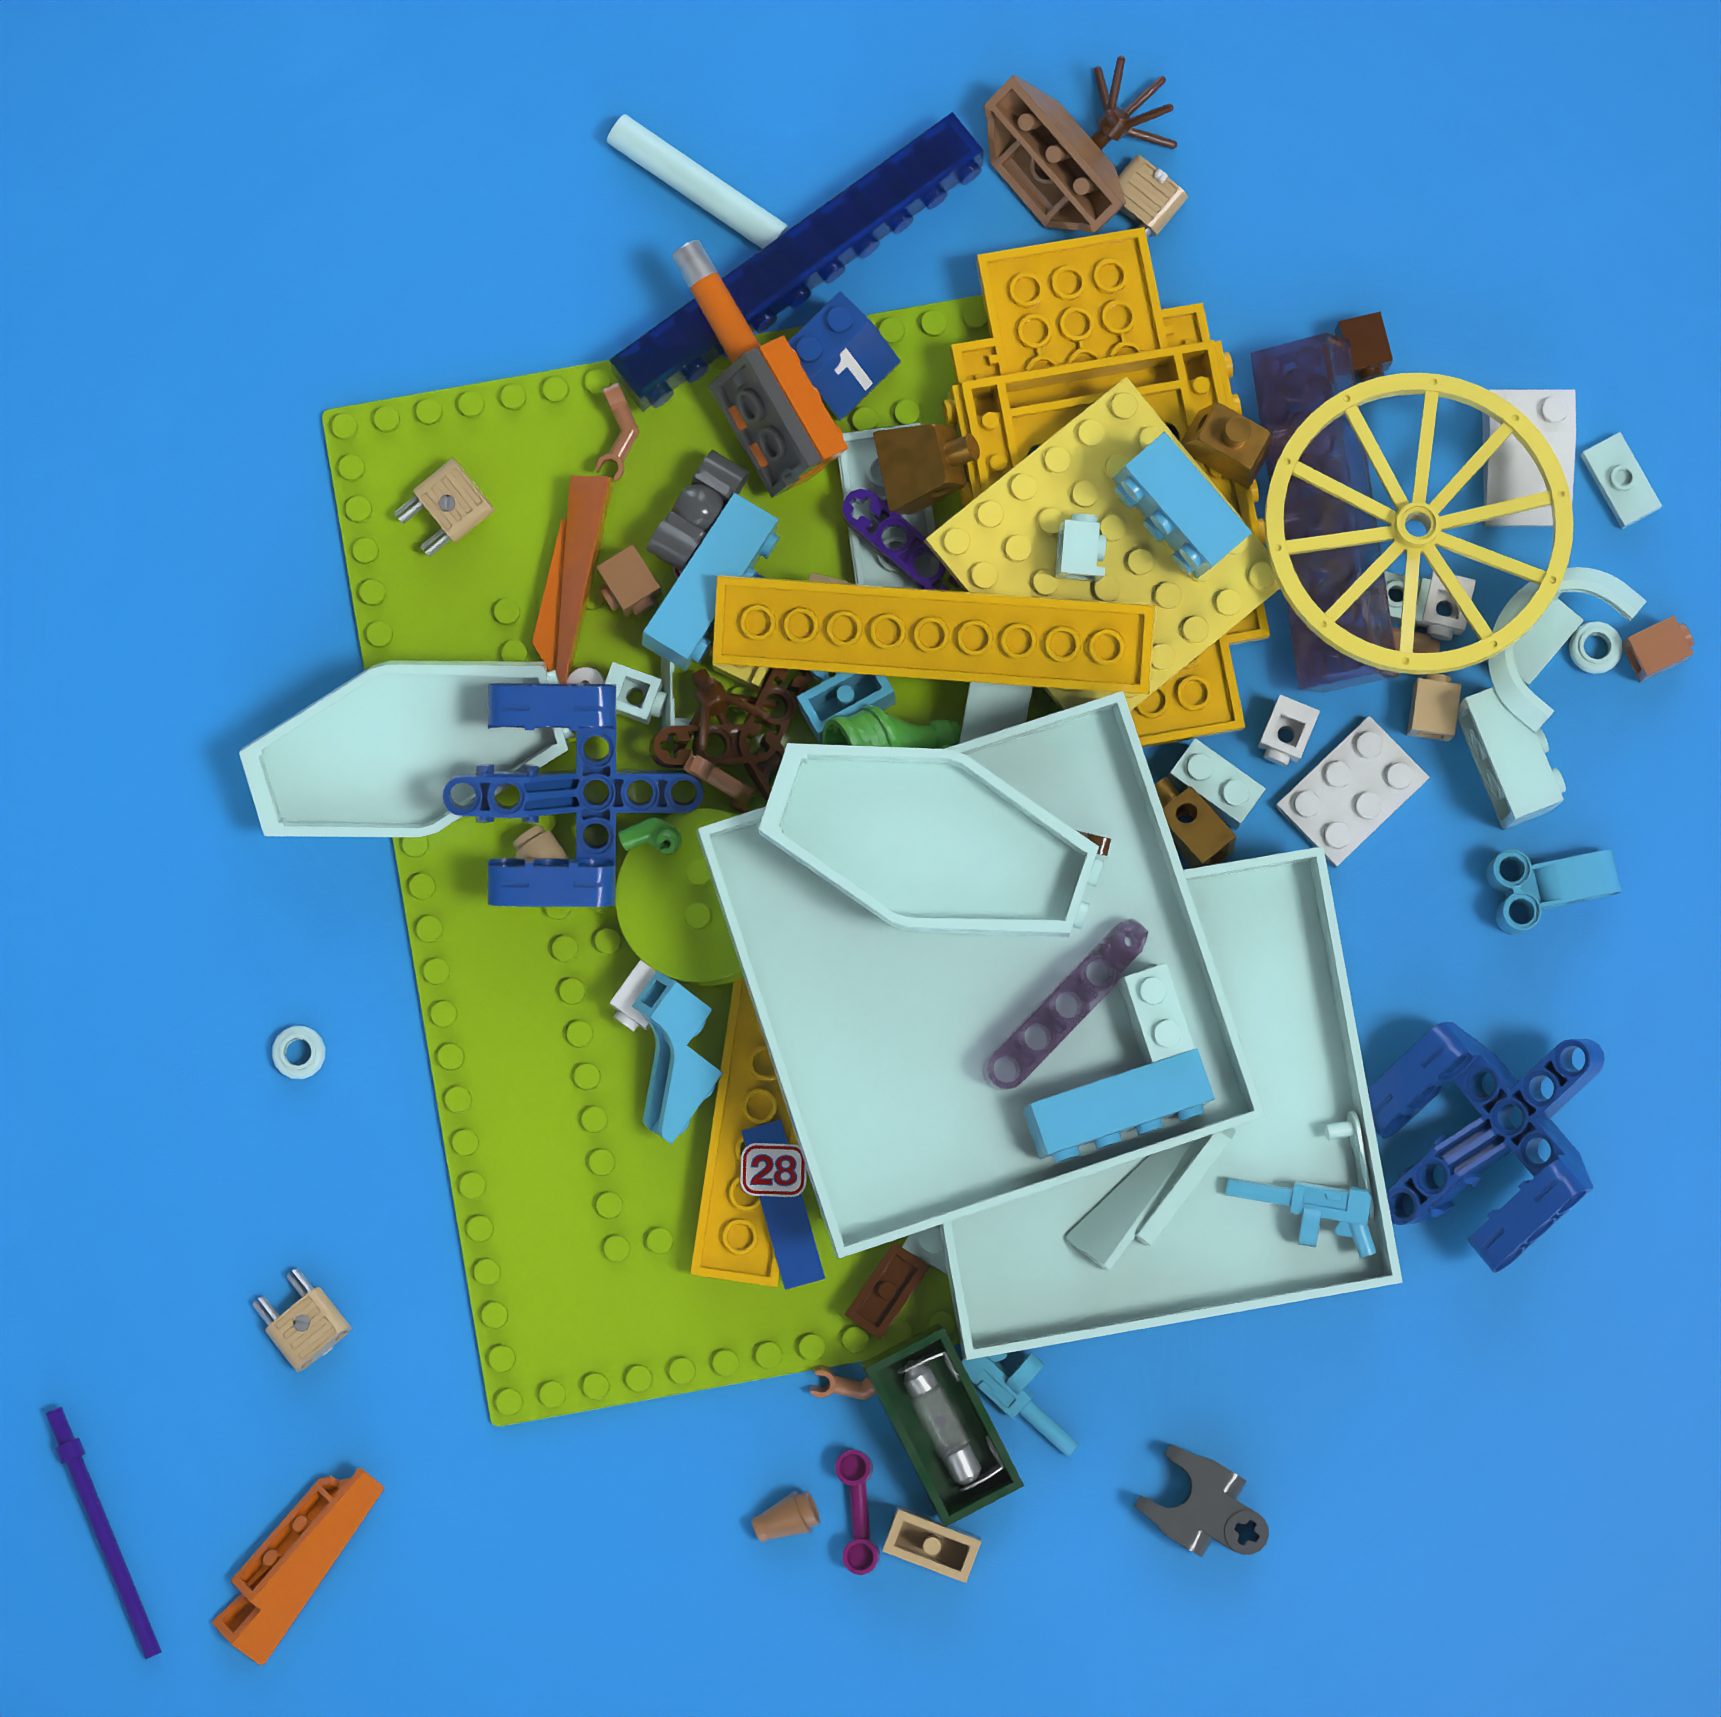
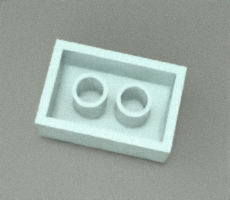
M1494 687L1468 696L1459 704L1457 721L1502 830L1551 812L1564 801L1562 793L1566 792L1565 783L1559 770L1556 767L1551 769L1545 755L1546 752H1549V746L1541 728L1534 733L1518 720L1501 702Z

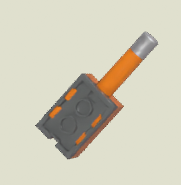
M693 240L676 249L671 257L732 363L708 388L771 498L812 479L825 468V464L834 461L846 451L848 446L843 439L841 429L833 422L822 403L819 391L810 382L800 364L798 354L790 347L785 336L783 335L760 346L701 242Z

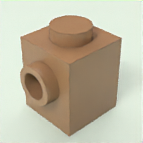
M633 544L596 566L598 575L605 584L599 591L612 611L620 608L625 617L635 613L636 617H640L658 605L656 599L662 596L661 588Z

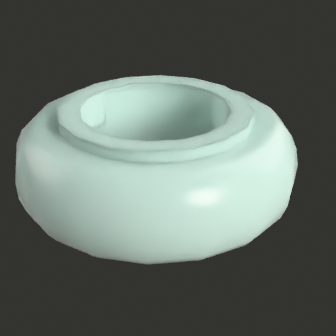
M1600 621L1587 622L1579 626L1572 634L1569 643L1570 657L1574 664L1582 671L1591 674L1605 673L1614 668L1619 662L1623 650L1622 640L1618 632L1609 624ZM1589 636L1601 637L1606 642L1608 652L1602 659H1593L1586 654L1584 642Z
M293 1026L283 1030L276 1037L272 1046V1059L275 1067L283 1075L291 1079H305L313 1076L322 1067L326 1048L323 1039L315 1030L306 1026ZM298 1039L306 1041L311 1048L309 1060L300 1066L290 1063L286 1057L288 1046Z

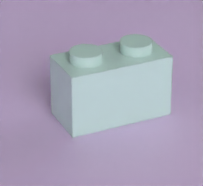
M1196 738L1168 775L1170 782L1182 792L1190 786L1194 788L1214 812L1235 830L1239 828L1266 790L1262 785Z
M1167 963L1117 979L1145 1064L1195 1049Z

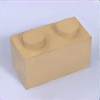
M898 1506L882 1551L966 1583L982 1541L979 1536L950 1525L945 1527L942 1522Z

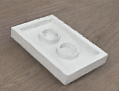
M1368 716L1280 800L1275 807L1315 848L1323 846L1325 858L1336 868L1430 777Z

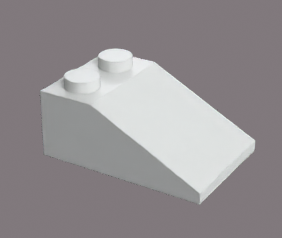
M1489 390L1517 408L1541 432L1562 467L1568 484L1571 502H1573L1576 446L1575 390ZM1482 412L1484 444L1501 424ZM1513 434L1504 441L1483 465L1484 506L1547 491L1535 462ZM1551 505L1484 521V527H1553Z

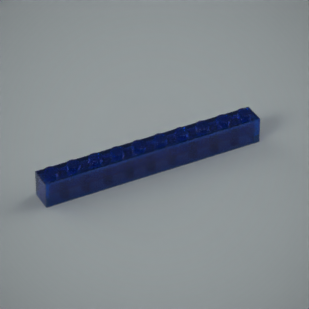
M953 112L722 278L752 332L762 333L776 322V315L789 306L793 309L803 304L811 296L813 288L823 281L829 284L843 274L846 269L845 265L856 257L864 259L872 254L879 247V241L889 233L898 234L904 231L913 222L914 215L925 207L928 210L937 207L948 196L947 191L959 183L962 185L970 183L981 173L984 150ZM694 298L609 360L613 375L642 412H644L651 406L654 408L662 406L674 395L673 390L686 380L688 383L698 380L709 369L708 365L720 356L723 358L728 356Z

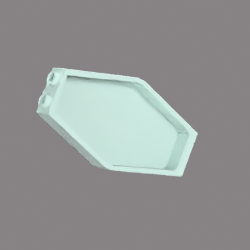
M386 661L369 667L240 750L239 755L264 836L423 837L439 832L462 817L448 811L443 802V791L451 777L460 773H476V766L482 764H494V771H522V764L537 765L540 768L568 750L569 743L567 739L575 737L574 731H569L568 728H535L534 730H525V728L498 727L488 729V684H560L556 671L548 672L545 662ZM459 783L451 789L452 799L458 805H470L476 798L475 790L469 784ZM501 784L495 790V796L513 784Z
M787 743L758 828L761 836L886 923L910 932L1069 937L1072 927L1082 929L1090 903L1081 900L1087 884L1096 886L1104 860L1096 858L1099 849L1098 845L969 756L950 749Z

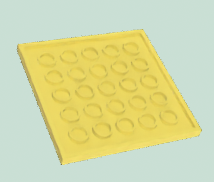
M1126 376L929 535L924 542L965 592L1156 605L1150 693L1148 695L1124 693L1129 711H1131L1277 592L1280 587L1273 573L1267 548L1251 529L1252 533L1211 569L1197 578L1193 572L1188 575L1178 567L1172 558L1174 550L1164 539L1159 542L1147 531L1143 524L1146 518L1135 506L1129 508L1114 491L1117 485L1112 478L1163 432H1166L1249 528ZM1072 514L1098 516L1097 523H1100L1099 535L1106 536L1103 562L1097 561V567H1105V576L1099 582L1055 578L1059 525L1065 519L1071 520ZM1043 687L1062 711L1118 693Z

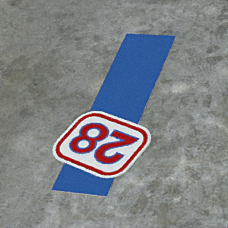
M782 1120L741 1130L746 1148L741 1155L740 1183L747 1194L759 1196L785 1290L825 1279L802 1197V1192L806 1187L807 1168L800 1147L788 1144Z

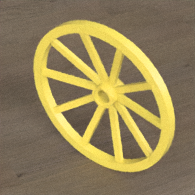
M1399 373L1377 377L1354 385L1324 402L1306 418L1286 444L1277 461L1269 484L1265 504L1264 526L1269 561L1284 597L1298 617L1319 638L1340 653L1363 664L1397 673L1419 675L1456 671L1479 664L1513 645L1540 619L1553 600L1569 563L1573 542V511L1568 484L1555 453L1541 432L1524 414L1497 394L1477 384L1440 374ZM1424 395L1412 503H1409L1358 406L1386 397ZM1438 397L1452 399L1469 405L1501 424L1499 428L1432 502L1427 504L1426 495ZM1345 414L1396 511L1299 462V458L1325 427ZM1511 434L1524 446L1535 462L1547 491L1444 516L1438 515ZM1291 475L1390 526L1286 541L1283 519L1284 503ZM1550 505L1552 509L1553 540L1546 571L1441 532ZM1412 520L1419 521L1425 526L1427 534L1421 537L1413 536L1406 530L1405 523ZM1393 540V543L1325 613L1315 604L1302 586L1289 556ZM1435 546L1540 586L1526 607L1505 627L1493 633ZM1402 553H1405L1406 564L1399 651L1369 643L1337 625L1335 622ZM1420 554H1423L1480 641L1459 649L1444 652L1413 653Z

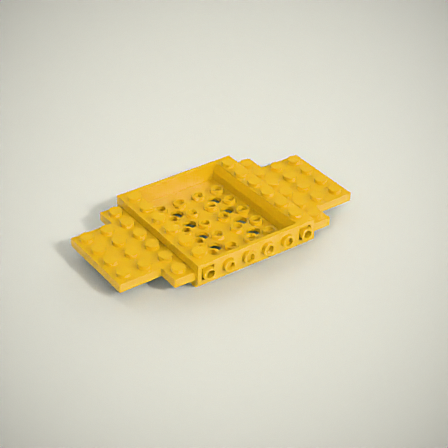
M1145 227L978 254L976 256L977 271L991 338L951 344L950 354L957 385L951 386L948 399L943 400V413L946 425L954 426L957 438L969 434L973 435L980 449L979 459L963 464L967 481L965 487L959 490L963 508L1024 460L1031 448L1045 443L1126 376L1162 421L1176 430L1180 443L1197 412L1216 402L1242 415L1239 396L1237 393L1232 394L1229 378L1233 377L1231 355L1229 352H1223L1221 340H1210L1203 303L1161 309ZM1195 460L1262 544H1266L1263 518L1257 519L1254 502L1259 500L1256 479H1254L1248 490ZM1264 602L1130 711L1142 748L1235 732L1245 728L1229 645L1264 640L1270 637Z

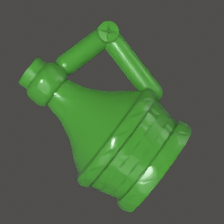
M867 704L859 712L846 718L834 716L828 719L822 730L823 745L945 749L959 744L961 727L957 721L949 722L945 719L931 721L928 725H914L899 720L884 712L880 707Z

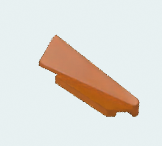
M571 475L567 520L561 519L532 640L533 647L543 662H545L548 670L556 671L560 684L567 683L568 676L572 670L605 532L604 524L613 491L612 479L607 476Z
M362 1468L356 1469L351 1478L340 1481L332 1476L317 1480L230 1580L242 1594L211 1623L231 1645L259 1665L267 1662L383 1492V1485Z

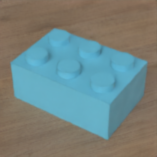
M1163 432L1112 478L1117 485L1114 491L1120 500L1129 508L1135 506L1146 518L1143 524L1147 531L1157 541L1160 542L1164 539L1174 550L1172 554L1173 560L1188 575L1193 572L1199 578L1252 533L1166 432Z

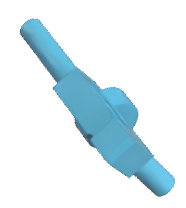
M1228 1178L1226 1196L1291 1206V1213L1303 1214L1298 1245L1316 1248L1321 1218L1340 1221L1335 1227V1233L1341 1236L1353 1237L1360 1258L1376 1253L1367 1225L1372 1193L1369 1189L1351 1186L1349 1191L1295 1181L1294 1189Z
M1032 1352L1012 1373L998 1362L1005 1359L1008 1353L961 1360L971 1381L1012 1419L1020 1413L1067 1457L1079 1446L1078 1442L1031 1401L1034 1393L1026 1386L1045 1365Z

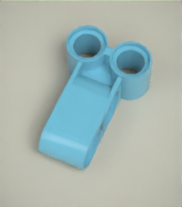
M1508 849L1493 858L1486 869V878L1489 885L1494 890L1506 895V899L1497 907L1496 921L1498 926L1510 935H1520L1532 929L1539 922L1542 910L1604 898L1622 892L1612 850L1597 851L1532 865L1529 857L1523 852L1516 849ZM1501 861H1510L1517 866L1519 876L1516 882H1509L1501 876L1499 872ZM1511 903L1522 904L1527 909L1528 920L1526 924L1515 923L1510 918L1509 907Z

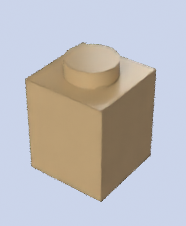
M1426 674L1425 679L1418 678L1413 685L1406 736L1449 742L1455 736L1462 684L1451 683V677L1442 674Z

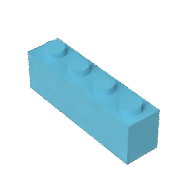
M734 493L643 631L642 646L665 660L672 662L685 672L693 660L700 663L712 644L708 637L713 631L715 623L717 576L756 577L758 571L753 569L761 556L768 559L779 542L780 536L776 535L779 519Z
M1198 1048L1032 1102L1022 1110L1039 1159L1053 1156L1055 1163H1059L1081 1155L1078 1148L1080 1146L1095 1142L1096 1148L1101 1149L1121 1142L1120 1133L1136 1128L1138 1135H1143L1163 1128L1162 1119L1178 1115L1180 1122L1205 1114L1203 1106L1215 1100Z

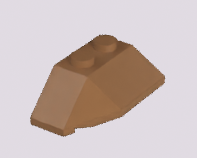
M1013 75L984 104L985 117H987L990 164L1045 227L1095 233L1126 204L1114 164L1060 102L1020 77Z

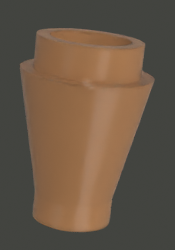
M794 1491L762 1514L752 1518L754 1531L761 1543L770 1539L812 1532L813 1526L821 1523L817 1506L808 1491L800 1494Z

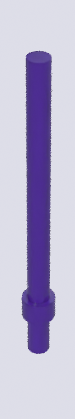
M62 1407L47 1412L46 1417L58 1444L55 1447V1451L60 1463H66L145 1659L162 1653L82 1456L86 1453L80 1438H74Z

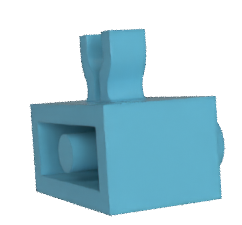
M809 670L812 676L822 683L797 696L799 710L821 745L823 744L822 730L828 719L834 716L846 718L859 712L867 704L880 707L883 711L896 704L894 690L886 676L833 672L835 676L830 678L827 671Z

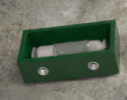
M937 1323L860 1363L939 1520L945 1527L1024 1486L942 1325Z

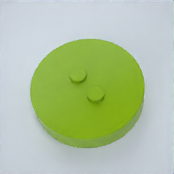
M700 808L692 812L675 813L662 819L676 827L682 837L680 848L668 855L662 854L648 843L629 850L622 863L616 884L617 918L622 933L631 949L644 963L655 971L658 970L673 980L694 986H718L743 978L742 970L697 837L698 828L737 816L722 810Z

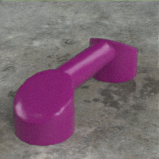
M848 1450L839 1456L835 1465L838 1478L843 1483L849 1485L853 1541L848 1543L843 1551V1563L850 1572L863 1575L876 1568L881 1555L876 1542L870 1539L866 1481L872 1476L873 1464L866 1453L860 1450Z

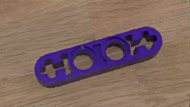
M858 489L849 493L843 501L842 514L846 524L921 589L936 590L933 586L943 579L947 569L924 542L926 537L898 513L890 512L888 505L875 493L866 489ZM855 501L861 505L865 501L870 502L869 512L878 521L882 513L888 517L878 525L874 535L868 532V530L873 528V523L865 516H860L858 519L852 517L854 507L851 504ZM890 527L901 528L907 536L904 546L899 549H889L882 542V534L886 529ZM922 555L935 557L940 566L938 572L928 578L918 575L914 568L917 558ZM950 575L948 581L956 588H961L953 576ZM944 584L941 585L940 590L951 591Z

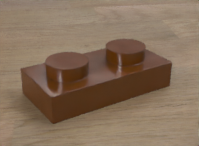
M893 1242L844 1315L881 1340L930 1266Z

